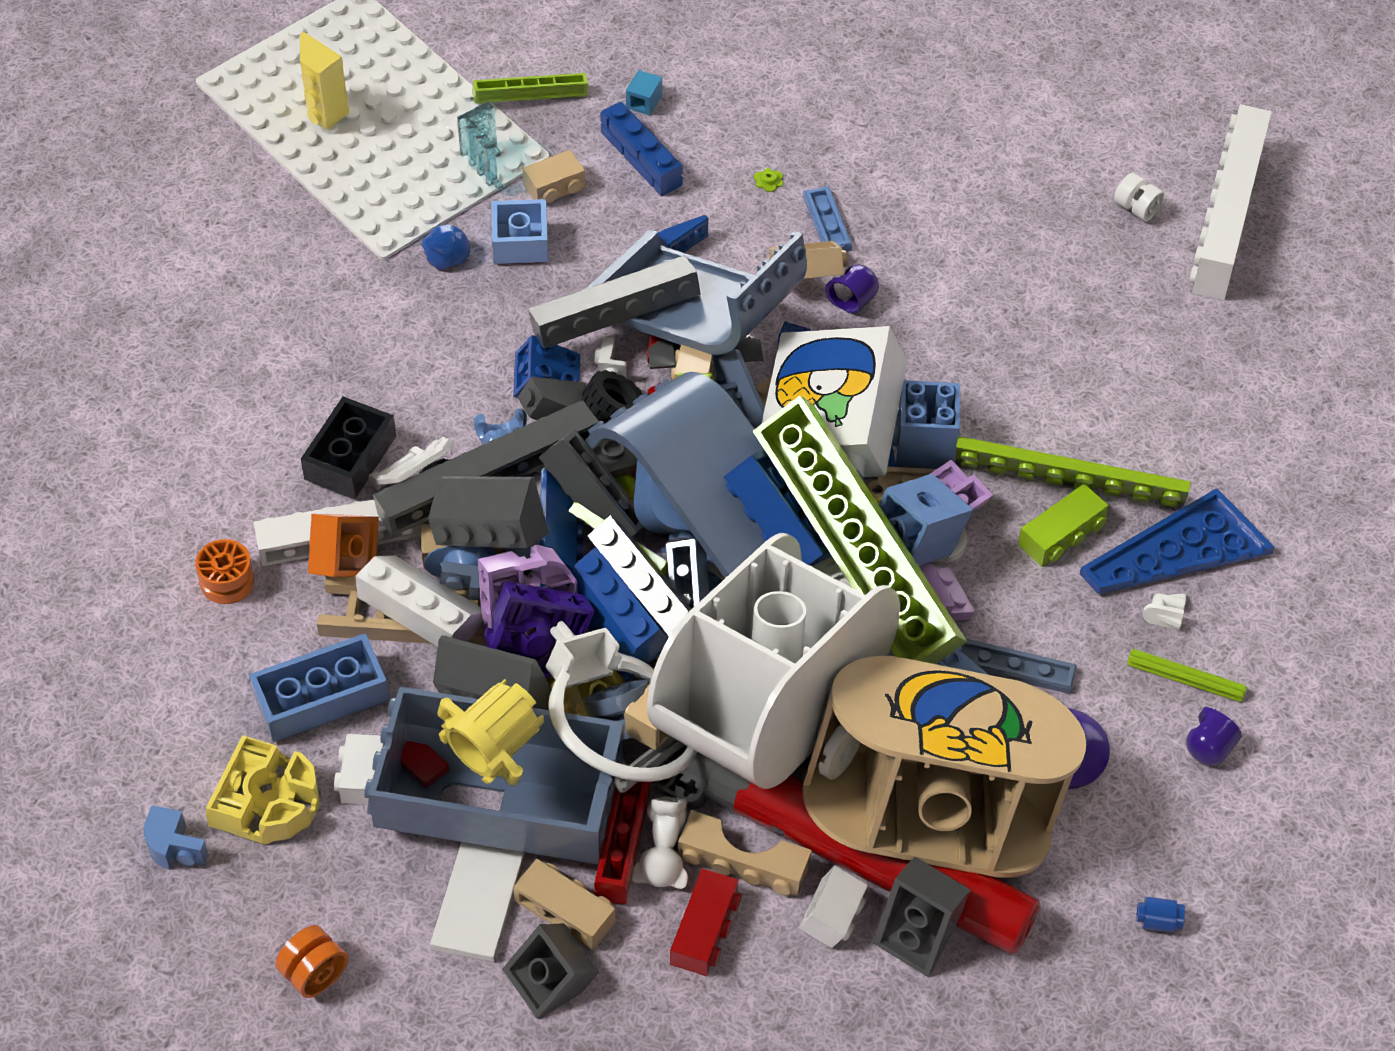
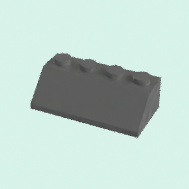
M442 476L439 478L428 517L436 545L528 548L549 534L534 477Z
M444 635L440 637L433 683L439 693L479 699L490 688L505 679L507 681L506 686L512 687L517 683L533 697L536 704L532 708L549 710L548 702L552 689L535 659Z

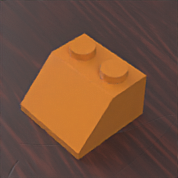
M311 514L308 574L331 577L356 576L377 556L379 517Z

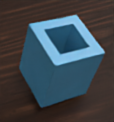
M638 70L626 89V107L650 116L662 97V77Z

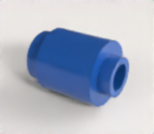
M1145 897L1144 903L1138 902L1136 921L1142 922V929L1172 933L1174 930L1183 929L1185 918L1184 904H1177V900Z

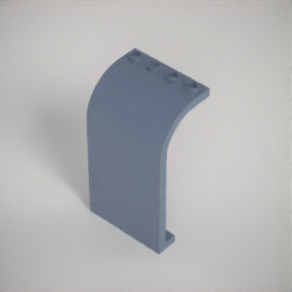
M648 230L586 289L685 255L697 271L701 295L618 324L708 354H726L732 351L804 279L807 271V257L803 234L793 231L790 234L791 240L786 245L779 244V250L774 249V256L769 261L763 260V266L758 265V272L753 275L661 246L658 232Z
M690 371L683 373L671 382L669 379L664 380L654 388L655 392L652 394L644 393L632 402L633 406L630 408L622 407L610 416L611 420L605 424L603 421L596 423L588 430L590 435L585 442L593 451L603 439H607V441L612 439L630 450L646 469L718 570L726 578L764 544L765 540L762 537L763 531L757 522H752L745 514L744 504L727 489L726 483L728 482L723 476L749 456L764 451V448L754 434L753 426L729 394L706 375Z

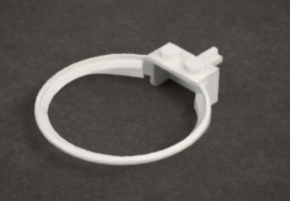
M563 621L558 622L557 626L551 628L550 633L557 642L546 664L547 670L556 680L549 696V714L553 727L564 744L587 764L621 779L640 782L660 781L671 778L685 770L697 754V751L689 746L678 759L669 764L652 768H639L619 764L597 754L574 734L564 713L565 688L612 674V670L625 671L651 682L654 669L635 657L618 653L619 644L607 628L577 636L572 633Z

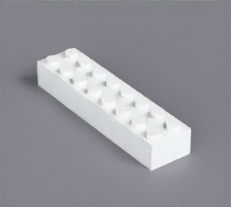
M1240 104L1238 114H1232L1228 130H1233V133L1227 132L1223 148L1228 149V152L1222 151L1219 167H1222L1223 170H1217L1214 186L1219 188L1212 189L1209 205L1214 207H1208L1204 224L1209 225V227L1202 228L1199 244L1204 246L1197 247L1193 263L1199 266H1193L1189 282L1194 283L1192 290L1194 294L1225 300L1272 111Z

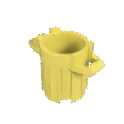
M504 679L501 683H497L465 712L455 705L451 699L443 698L437 711L438 716L445 722L441 726L443 730L439 733L440 740L444 744L448 742L458 758L473 772L483 776L481 780L486 784L491 783L497 776H501L509 785H517L522 776L523 769L511 757L539 732V727L544 723V716L540 715L537 718L532 709L536 704L533 697L517 683L512 687L506 686L507 681Z

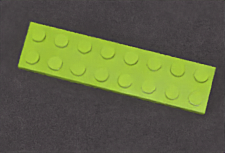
M958 436L956 445V460L961 461L960 465L964 467L977 468L979 464L989 466V471L1005 474L1006 470L1018 472L1017 476L1020 478L1032 480L1035 476L1046 477L1047 483L1063 485V481L1075 483V488L1085 484L1091 490L1092 487L1102 488L1103 493L1106 495L1120 496L1122 492L1132 494V499L1136 501L1149 502L1150 498L1161 500V505L1177 508L1178 504L1184 505L1191 481Z

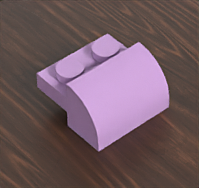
M952 460L930 473L973 509V512L989 502L993 497V494L974 474L968 478Z
M932 562L919 566L953 620H970L975 611L951 568H934Z

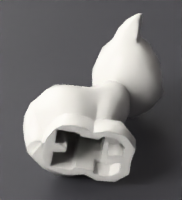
M659 796L653 798L648 805L647 812L650 821L653 823L652 833L655 847L643 852L639 862L634 866L632 877L634 883H649L655 887L672 886L678 889H683L687 886L689 878L687 871L683 868L682 858L672 849L687 822L685 809L687 799Z

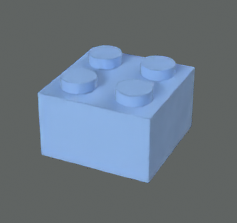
M546 199L491 201L494 264L548 262Z

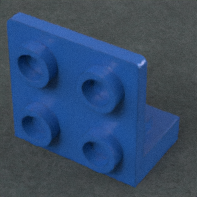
M531 335L515 352L513 397L517 398L530 377L580 382V354L559 345L544 349L537 337Z

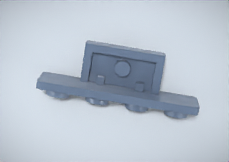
M734 349L718 360L727 384L720 386L729 394L753 428L756 429L762 424L765 408L740 350Z

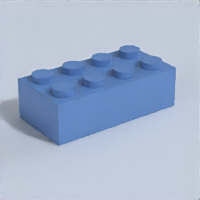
M366 633L249 674L254 698L273 742L390 700L386 677Z

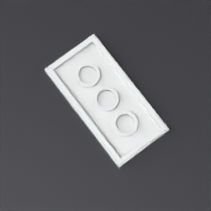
M461 842L431 939V950L494 962L513 898V886L517 883L526 852Z

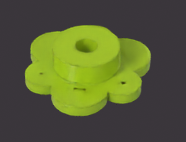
M766 168L763 172L760 171L754 174L756 187L763 188L767 192H773L776 190V187L783 185V174L780 171Z

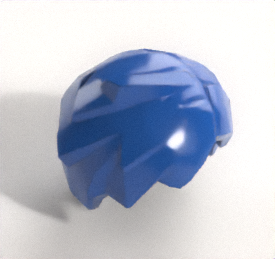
M452 225L437 226L421 242L428 263L435 266L437 270H445L452 265L462 264L470 254V244L466 234L458 227Z

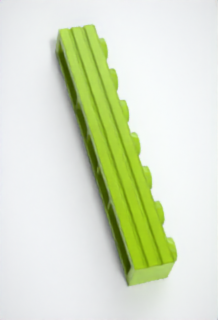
M585 73L473 80L472 95L475 104L587 96L588 81Z

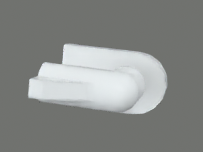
M1155 594L1152 598V603L1146 605L1143 609L1144 620L1150 624L1179 630L1184 613L1186 594Z

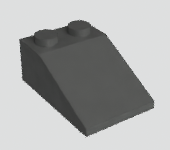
M914 856L895 878L873 944L929 977L964 910L971 890Z

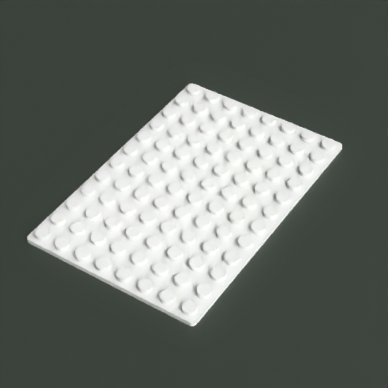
M335 0L196 78V85L381 260L388 259L430 233L437 226L445 224L522 177L523 167L549 158V153L492 102L475 104L472 95V85L376 0ZM302 32L307 33L342 56L349 114L328 130H325L318 124H313L307 116L300 65V34Z

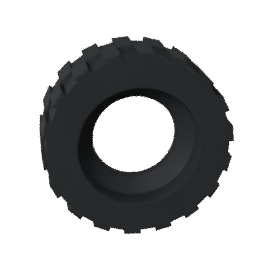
M603 370L597 371L582 392V400L599 421L606 423L611 420L610 416L622 407L628 409L633 406L632 402L641 396L642 392L639 387L625 376L613 371Z

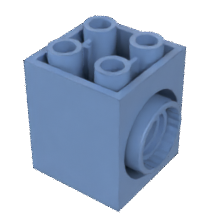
M904 380L892 439V446H896V467L938 469L950 460L955 463L956 445L960 429V383Z
M933 474L886 488L879 503L880 508L918 566L951 556L973 512V509Z

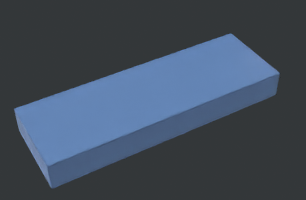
M829 186L803 191V198L820 242L835 241L842 247V250H852L851 240Z

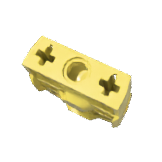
M242 735L206 806L208 826L262 844H270L274 841L292 838L298 832L311 825L320 806L314 765L300 752L294 751L291 759H289L286 754L280 753L276 745ZM279 765L286 767L282 778H278L277 773H275ZM243 774L246 775L242 785L244 795L237 793L242 784ZM263 785H272V789L264 793L260 790V787ZM294 799L311 803V809H307L304 804L294 802ZM257 814L262 819L259 823V831L253 833L248 827L254 815Z

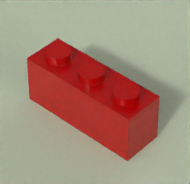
M701 869L670 949V965L706 977L710 967L717 966L722 950L718 945L721 938L727 939L732 925V920H728L731 911L737 912L742 898V893L738 892V879Z

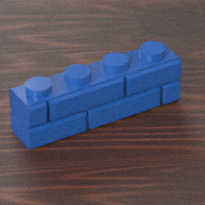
M618 102L600 112V121L602 122L601 133L624 155V158L654 187V190L660 196L683 185V177L681 176L683 174V165L623 102Z

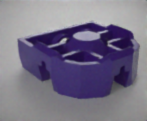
M505 581L493 610V628L486 627L484 632L486 647L535 659L545 678H550L553 676L547 670L546 664L557 642L550 633L551 628L557 626L558 622L563 621L575 636L584 634L595 611L582 594ZM535 627L536 633L527 637L525 632ZM504 629L514 631L515 635L513 636L510 631H505Z

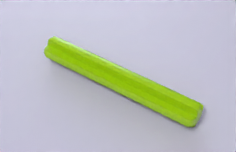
M1132 649L1128 657L1127 664L1129 666L1239 702L1244 699L1247 690L1245 684L1137 649Z

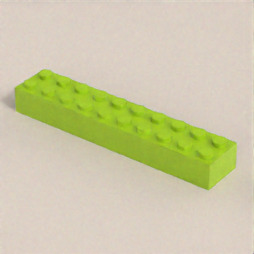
M799 395L754 429L753 432L851 587L864 595L881 585H886L897 592L900 601V616L895 639L891 646L895 656L938 664L967 643L966 638L815 406Z

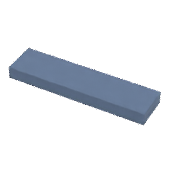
M966 639L967 643L961 646V652L988 675L1017 680L1029 685L1067 694L1071 693L1077 664Z

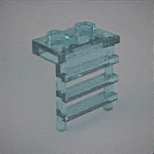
M487 102L457 117L460 155L462 157L468 155L469 165L471 167L477 165V174L480 177L485 175L486 184L488 186L494 185L500 191L504 188L497 178L496 157L501 156V151L497 147L495 108L490 102Z

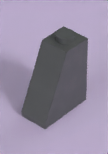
M530 377L517 398L529 418L539 420L566 406L581 401L583 397L582 392L586 384L577 381Z

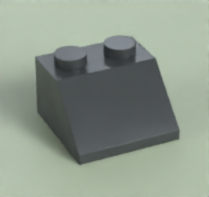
M564 923L539 924L502 968L537 1019L542 1018L580 995L599 973Z

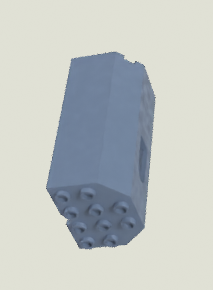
M399 686L396 698H391L389 703L388 725L384 724L381 730L380 742L385 744L384 748H381L380 752H375L372 765L373 770H375L373 779H368L365 786L364 796L369 798L367 813L372 816L373 827L599 864L616 790L612 785L615 776L592 767L576 756L557 734L550 719L549 710L532 708L537 718L540 715L544 716V723L539 727V732L511 757L523 769L519 783L512 786L501 776H497L491 783L486 784L481 780L483 776L467 767L454 753L449 743L444 744L439 737V733L443 730L441 726L445 722L438 716L437 711L443 698L451 699L464 712L478 699ZM565 713L570 728L587 747L611 761L623 764L624 722ZM406 741L427 744L449 764V771L429 787L424 788L401 766V757ZM452 785L504 792L500 810L440 801V795L445 788Z

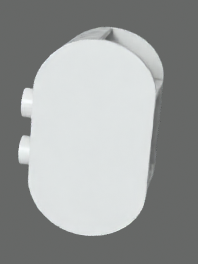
M787 533L774 535L691 609L671 633L658 658L649 686L647 713L651 724L760 788L769 789L779 785L812 753L831 688L839 671L851 662L862 658L889 655L900 616V601L897 592L886 585H881L864 595L802 562L801 548L794 537Z

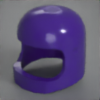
M857 264L847 268L845 275L833 277L826 284L825 291L827 298L834 306L854 314L859 312L876 296L879 290V282L875 273L870 268ZM834 284L845 285L853 292V296L847 301H841L835 293Z
M1204 707L1198 716L1200 725L1190 730L1186 737V746L1191 756L1198 762L1209 766L1218 765L1230 754L1241 739L1242 734L1235 722L1225 714L1213 708Z

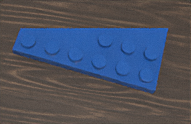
M1216 488L1081 567L1080 575L1097 594H1103L1273 554L1275 547Z

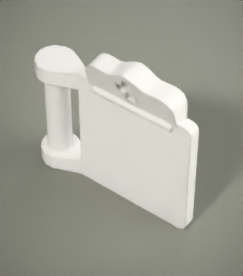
M442 437L439 440L433 441L426 450L414 446L409 450L408 455L380 472L374 471L369 474V481L376 490L383 488L386 484L399 483L446 454L447 451L453 448V445L448 438Z

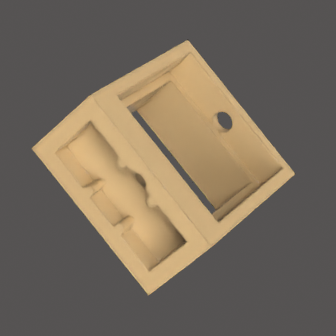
M835 241L804 244L807 257V271L804 279L844 274L843 267H847L848 264L846 250H842L839 244ZM779 246L769 247V259L774 256V249L779 250Z

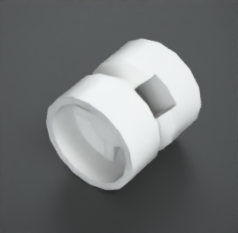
M1134 172L1128 174L1122 180L1114 195V202L1127 210L1132 208V213L1146 222L1159 211L1165 200L1164 191L1153 184L1147 185V180Z

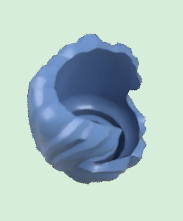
M516 409L514 418L510 419L509 422L492 425L485 423L484 414H478L473 419L474 428L481 444L484 445L491 440L513 432L515 429L526 426L527 415L523 409Z

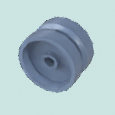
M648 680L624 682L587 696L583 700L587 716L624 722V739L631 738L630 735L625 733L624 713L630 703L636 702L644 694L649 685Z

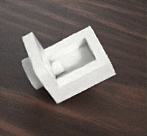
M603 337L601 348L597 347L595 352V364H598V371H613L627 378V362L614 360L615 338Z

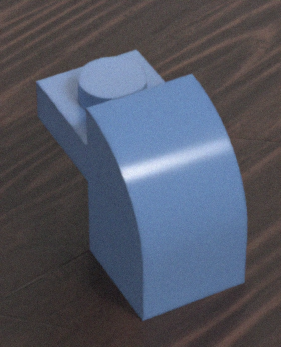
M152 805L144 824V837L153 861L170 870L174 859L187 866H192L194 863L205 865L209 855L205 840L183 835L186 823L182 811Z

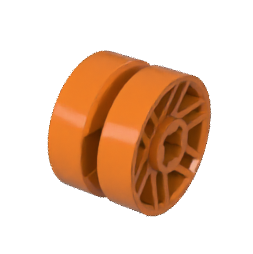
M219 539L206 544L198 552L195 567L201 591L207 599L218 604H232L244 599L251 592L255 579L250 554L243 544L231 539Z
M312 925L299 931L283 946L276 958L275 967L304 998H312L337 981L347 966L348 954L319 925Z

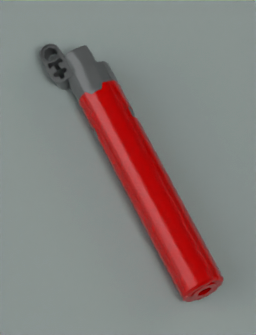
M697 752L691 764L681 773L671 777V780L666 784H659L658 781L651 782L656 791L664 796L687 799L686 807L690 809H699L707 802V799H710L770 831L784 835L786 839L812 850L813 853L889 892L892 890L895 878L910 862V860L855 850L832 839L810 817L802 796L803 781L792 774L779 785L763 789ZM664 761L659 766L669 764L670 762ZM681 783L689 790L696 788L698 793L688 796L684 789L680 787ZM930 865L971 890L964 910L956 924L957 927L1013 955L1019 951L1036 920L1040 909L1039 899L993 876Z

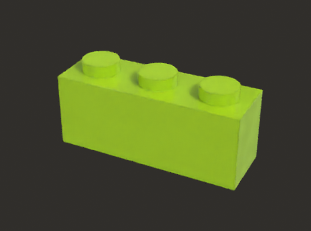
M1083 484L1021 527L1017 545L1041 567L1050 561L1055 562L1063 555L1066 549L1071 546H1078L1087 534L1092 531H1099L1106 524L1109 505L1087 485Z

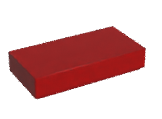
M406 741L401 757V766L424 788L429 787L449 771V764L427 744Z

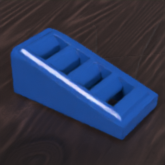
M702 215L658 232L660 245L683 253L708 237L709 217Z

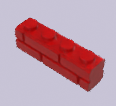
M639 781L624 793H620L617 788L615 790L594 882L595 896H603L611 903L627 904L651 795V782Z

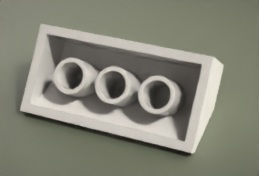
M395 555L375 556L356 575L357 597L437 647L442 635L468 641L482 626L481 607L445 585L440 584V582Z

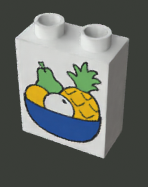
M890 326L781 333L762 423L801 395L815 406L862 480L863 477L886 476L908 360Z

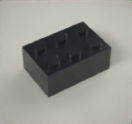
M342 396L301 457L304 480L356 499L368 481L369 474L374 472L396 438L394 415Z

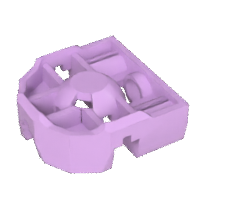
M540 545L530 546V558L528 559L525 556L518 557L513 551L477 559L483 632H485L486 627L493 628V610L499 597L497 591L501 592L505 581L540 587L541 583L546 585L543 588L578 594L576 578L552 548ZM532 569L534 572L531 573L532 578H527L523 571ZM504 629L505 631H510L513 636L515 635L514 631ZM528 629L525 632V635L528 637L531 634L536 633V629L535 631H530V629Z

